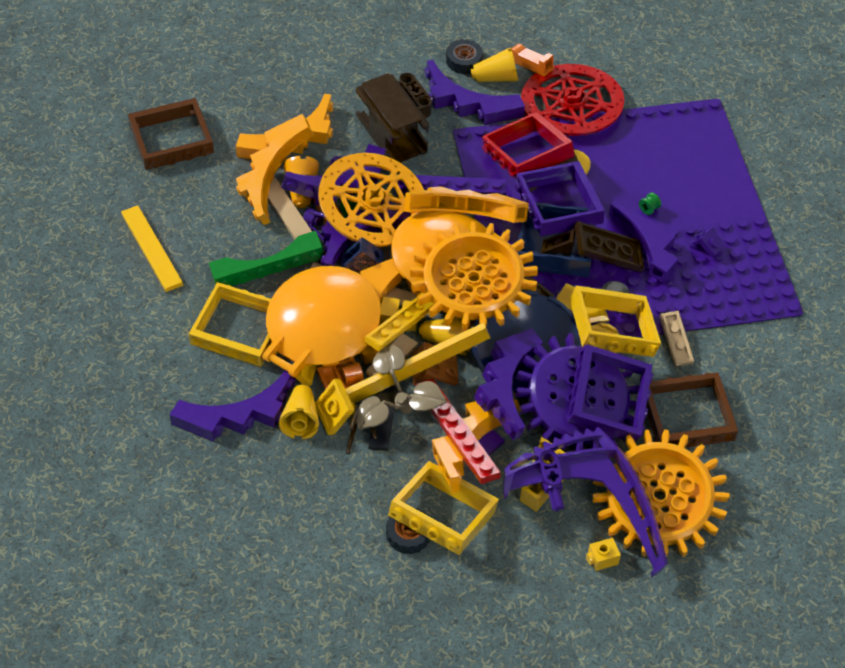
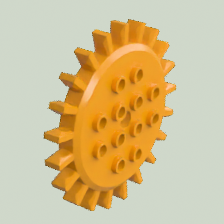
M471 221L470 232L461 233L456 223L453 224V236L449 238L440 229L437 231V240L440 242L438 245H434L426 239L423 241V249L429 252L428 256L415 252L414 262L423 264L424 268L410 267V277H423L424 280L411 282L412 292L426 290L427 293L417 297L418 305L422 306L432 301L434 305L429 309V317L433 318L441 310L447 313L444 319L445 326L447 327L452 323L454 317L462 319L463 331H467L469 320H479V324L484 323L487 328V318L495 317L497 323L503 326L505 318L502 313L508 310L516 318L520 316V308L514 304L516 301L528 306L530 305L531 296L523 293L522 289L536 291L537 281L524 279V277L537 276V266H523V264L533 261V252L519 255L518 252L524 248V240L520 239L510 245L508 243L510 230L508 229L499 238L493 235L494 224L492 223L488 225L486 233L477 232L475 221ZM476 276L479 279L477 281H471L469 277Z
M645 430L643 436L645 444L639 446L636 445L631 435H628L625 442L629 451L624 454L636 471L652 506L657 524L661 526L659 531L666 557L669 552L668 545L675 544L681 556H686L688 550L684 541L690 538L700 549L703 548L705 541L698 532L703 528L709 534L716 536L719 528L709 522L708 519L710 516L724 520L727 514L726 511L713 507L714 501L728 502L729 493L715 492L714 486L722 485L726 482V475L711 477L709 473L710 470L717 466V458L703 464L699 457L702 456L705 446L701 444L691 453L685 449L688 443V436L685 434L681 437L679 445L669 443V430H664L661 437L662 442H652L650 431ZM617 463L613 464L622 481L626 483L627 480ZM662 465L665 469L660 470L658 466ZM681 473L684 475V477L679 478L677 474ZM593 481L594 485L606 487L602 482ZM655 482L657 486L653 487L650 483ZM608 488L606 493L593 494V503L607 502L609 507L598 512V520L613 517L616 522L608 529L610 537L617 534L621 529L628 534L624 539L623 548L625 549L632 545L634 539L641 541L625 511ZM630 490V496L643 520L644 516L634 493ZM674 490L676 494L671 495L669 491ZM661 491L665 494V498L662 500L656 499L654 493ZM693 498L695 503H690L688 499ZM666 507L669 511L663 512L661 508ZM684 515V516H686L688 519H687V520H682V519H681V516ZM646 528L650 543L653 545L649 529ZM642 546L641 556L646 557L647 553Z

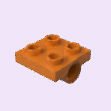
M354 357L341 360L339 364L317 368V373L324 389L329 386L333 379H340L345 389L364 380L361 366L355 361Z

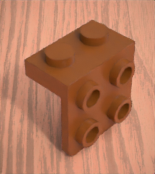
M424 342L413 351L411 357L435 345ZM457 355L413 375V385L415 386V384L430 378L453 386L457 385L459 382Z

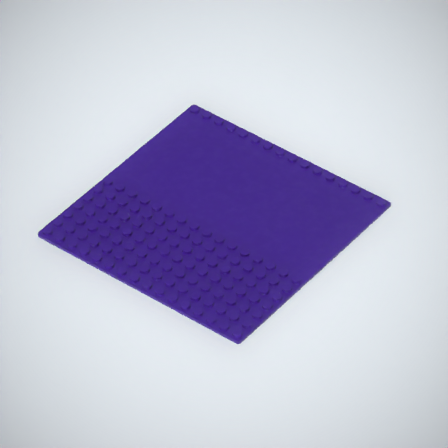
M720 99L623 109L617 121L602 131L581 136L565 135L573 141L574 150L585 153L591 162L587 177L605 209L603 224L595 226L634 238L619 222L608 216L610 205L616 200L675 235L674 245L669 253L675 255L679 260L676 271L665 283L648 274L650 268L642 248L644 270L641 273L591 258L589 277L537 272V276H531L553 293V298H557L566 283L574 287L583 286L602 289L608 282H621L628 287L629 294L647 297L659 335H664L659 317L660 314L679 311L685 332L802 316L803 310ZM598 112L585 121L592 122L603 116L606 112ZM557 117L550 118L560 123L575 124L574 121ZM510 123L454 129L453 135L464 177L506 179V196L521 201V195L515 189L517 179L511 177L509 172L502 169L500 164L494 161L488 153L486 154L482 148L484 146L482 136ZM535 131L499 148L519 164L554 148V146ZM573 180L542 185L530 192L537 203L587 208ZM653 192L658 195L662 205L659 209H654L651 215H646L641 211L638 203L642 198H646V195ZM474 214L475 220L479 221L486 228L490 223L494 224V232L499 236L507 229L510 230V239L508 241L510 245L518 241L521 222L512 223L498 218ZM713 228L726 244L713 257H710L700 243L695 246L692 244L696 239L695 235L702 229L706 231ZM606 310L609 321L603 323L615 327L619 335L642 338L636 314ZM600 321V322L591 323V326H592V325H595V324H597V323H601V321Z

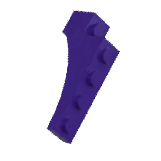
M614 200L610 205L608 216L619 222L635 239L640 240V246L650 268L648 274L665 283L676 271L679 260L675 255L669 253L673 248L675 235L626 207L624 204Z

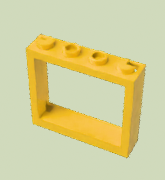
M217 282L189 332L190 344L261 367L264 362L262 358L263 353L272 343L269 334H267L259 350L203 331L221 299L266 313L271 299Z
M583 286L575 287L569 300L582 347L588 344L607 351L648 357L655 356L661 341L646 296ZM586 307L636 314L643 338L592 331Z
M428 461L391 501L388 516L460 555L494 515L499 499L463 479L459 483L460 492L452 493L440 467ZM425 481L478 510L480 513L465 531L459 534L407 505L405 502Z

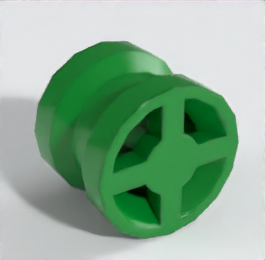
M653 192L646 195V198H642L638 203L641 211L646 215H651L654 209H659L662 205L658 195Z

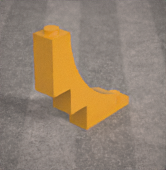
M393 258L360 271V275L366 278L376 290L380 305L382 304L383 296L387 297L393 288L402 281V276L395 267ZM368 344L359 355L365 365L373 364V359L379 351Z
M513 398L516 410H518L519 403L517 399L514 400ZM476 401L465 404L466 417L462 419L477 440L502 425L495 418L492 410L484 412ZM448 436L433 439V456L451 492H460L459 483L462 482L461 476H464L465 460Z

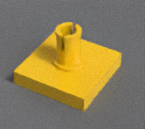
M333 379L315 402L317 412L328 435H334L350 415L354 414V409L357 407L354 402L350 401L340 379Z

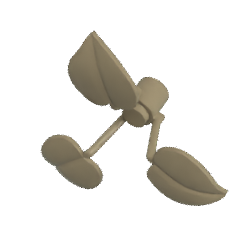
M387 345L375 355L373 367L379 374L391 373L399 391L395 397V404L386 400L381 402L376 396L365 399L357 410V426L359 430L384 423L389 416V408L386 405L393 407L395 410L399 409L404 414H408L413 409L416 411H427L447 403V400L440 388L431 381L418 384L414 388V394H410V396L404 393L394 373V370H400L404 367V353L395 345Z

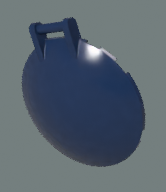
M522 291L531 296V303L529 306L519 301L514 303L520 308L519 317L516 318L508 310L502 313L505 318L503 326L497 323L495 317L487 318L486 329L490 339L472 347L479 369L483 373L487 364L494 361L490 352L496 341L531 328L542 340V347L548 353L552 351L548 343L552 336L556 337L560 347H566V337L569 333H573L575 346H582L572 311L551 296L546 297L535 291ZM476 320L474 327L479 325V320ZM537 354L531 357L537 362L541 360ZM523 363L516 368L512 377L511 389L513 396L517 388H528L527 382L515 379L518 371H524L529 374L533 372L532 369ZM550 377L552 381H556L554 377ZM550 395L552 399H556L554 395Z

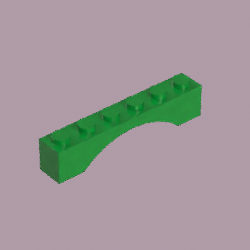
M313 231L299 235L287 248L267 258L236 260L225 257L208 263L215 285L218 282L234 286L310 262H316L322 259L324 254L317 232Z

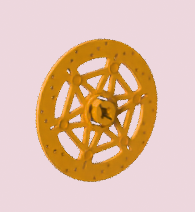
M356 153L342 157L329 166L320 181L318 196L324 216L339 233L355 242L363 237L376 247L392 245L393 236L397 230L393 228L392 224L403 212H406L404 211L405 197L397 182L399 180L403 181L410 192L424 191L413 172L400 162L380 154ZM363 166L379 167L391 172V174L384 175L366 171ZM350 169L354 171L355 174L343 186L335 185L336 180L344 172ZM362 177H364L369 185H363ZM370 177L382 179V181L374 184ZM354 180L358 181L359 188H348ZM386 183H390L387 190L382 188ZM392 188H395L400 199L389 195ZM347 193H357V197H354ZM333 196L340 197L349 215L347 218H343L338 212ZM346 199L357 203L354 210H351ZM389 201H392L400 205H390ZM362 208L365 212L357 216L356 213ZM387 210H398V212L390 219ZM378 213H383L385 222L380 218ZM369 214H372L376 221L366 220L363 218ZM360 223L379 227L383 233L364 231L355 227V225Z

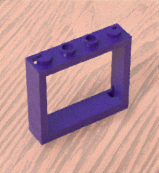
M579 161L517 173L516 192L520 193L521 201L529 203L528 217L532 218L533 227L538 231L540 237L575 229V224L578 221L592 226L603 224L605 209ZM573 179L589 211L544 220L528 188Z
M586 344L580 350L567 422L594 431L599 427L607 435L626 440L628 435H631L634 441L642 437L645 431L643 423L648 413L646 404L651 394L649 384L653 379V373H651L652 365ZM591 359L641 375L633 427L582 412Z

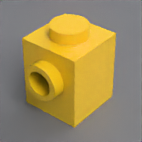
M613 538L590 544L588 553H586L587 562L589 565H593L595 571L618 565L621 557Z

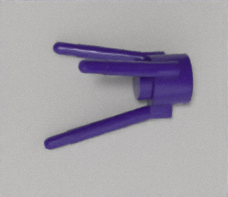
M309 208L305 212L303 219L307 222L309 228L312 231H316L318 237L324 241V237L321 236V233L314 226L320 225L322 219L326 217L323 213Z

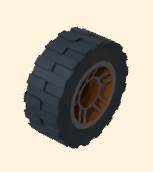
M456 40L447 47L446 64L456 73L471 74V69H474L473 65L483 61V49L473 40Z
M389 516V520L386 523V538L389 541V545L397 552L400 551L403 554L418 553L430 543L429 538Z

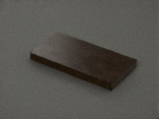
M579 221L575 224L579 255L640 273L644 270L640 240Z

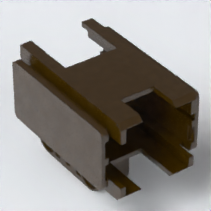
M387 73L363 82L361 86L356 87V93L369 109V116L365 111H356V116L378 147L385 149V156L402 163L428 152V142L418 130V123L427 133L429 132V122L426 118L431 115L432 99L413 74L403 73L400 75L399 81H397L393 74Z

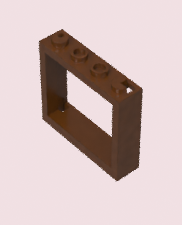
M196 98L128 114L129 125L145 170L156 169L160 166L172 165L176 162L188 161L214 153L213 141ZM192 115L196 116L205 140L147 154L138 128Z
M718 372L695 376L687 375L680 378H667L658 381L652 380L649 384L651 394L646 408H648L647 416L655 442H662L661 437L664 430L652 394L713 386L726 426L670 434L669 443L679 445V441L684 434L688 436V443L685 448L701 444L709 445L735 441L738 429Z

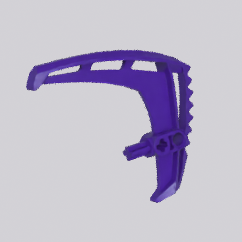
M599 427L596 428L595 432L586 429L584 435L578 431H575L573 437L564 434L563 440L554 437L553 444L544 441L543 448L534 447V454L524 453L505 467L502 495L504 500L507 499L508 493L511 490L540 483L542 490L549 495L552 511L555 510V512L564 509L560 492L563 489L562 480L588 479L602 482L619 502L640 538L653 567L651 577L656 576L667 566L668 561L663 541L645 489L626 455ZM589 440H598L602 447L558 455L554 452L560 448ZM609 458H614L627 480L626 483L622 481ZM531 460H535V461L532 462V463H529V464L523 465V466H521V467H519V468H516V467H518L519 465H521V464H523V463H526V462L531 461ZM544 460H547V461H549L551 464H546V463H544L543 461H544ZM630 490L634 493L644 516L643 520L629 495ZM646 528L649 529V532H650V535H651V538H652V542H653V545H654V549H655L656 556H655V554H654L652 545H651V543H650V540H649V537H648Z

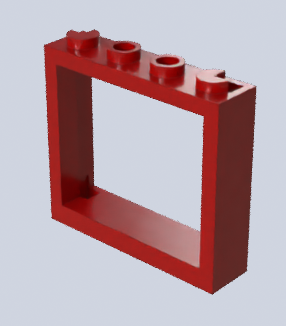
M537 112L482 136L483 151L486 154L488 153L494 161L500 164L502 169L507 170L510 176L517 179V173L552 167L575 157L573 141ZM535 131L554 146V148L519 164L499 148Z

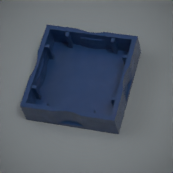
M535 202L544 220L589 211L588 208L562 207ZM527 214V221L521 222L518 240H524V248L518 254L522 255L533 252V261L523 264V266H537L538 272L589 277L591 258L579 255L576 235L570 257L563 256L561 252L555 255L541 254L543 240L560 233L540 237L538 231L533 227L532 218L528 217Z

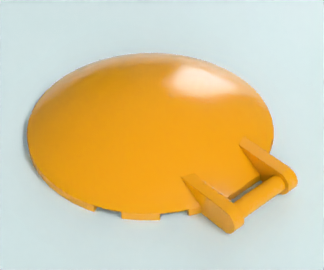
M421 211L405 219L395 231L391 245L393 262L404 279L407 278L410 282L424 280L423 277H410V267L424 268L423 264L414 262V254L417 252L426 256L429 255V252L423 249V241L425 239L434 245H438L440 242L437 240V231L440 229L449 238L453 236V224L456 223L461 233L470 232L471 221L476 222L477 232L486 233L487 228L474 218L460 212ZM476 276L469 277L471 281H477L479 279Z
M338 266L315 267L294 275L278 288L268 305L266 327L272 343L265 350L262 358L288 371V374L292 377H296L305 366H311V364L323 365L324 367L339 364V361L348 357L353 358L367 347L368 344L364 341L365 336L380 325L381 305L376 290L362 275ZM279 353L293 361V365L276 356V354Z

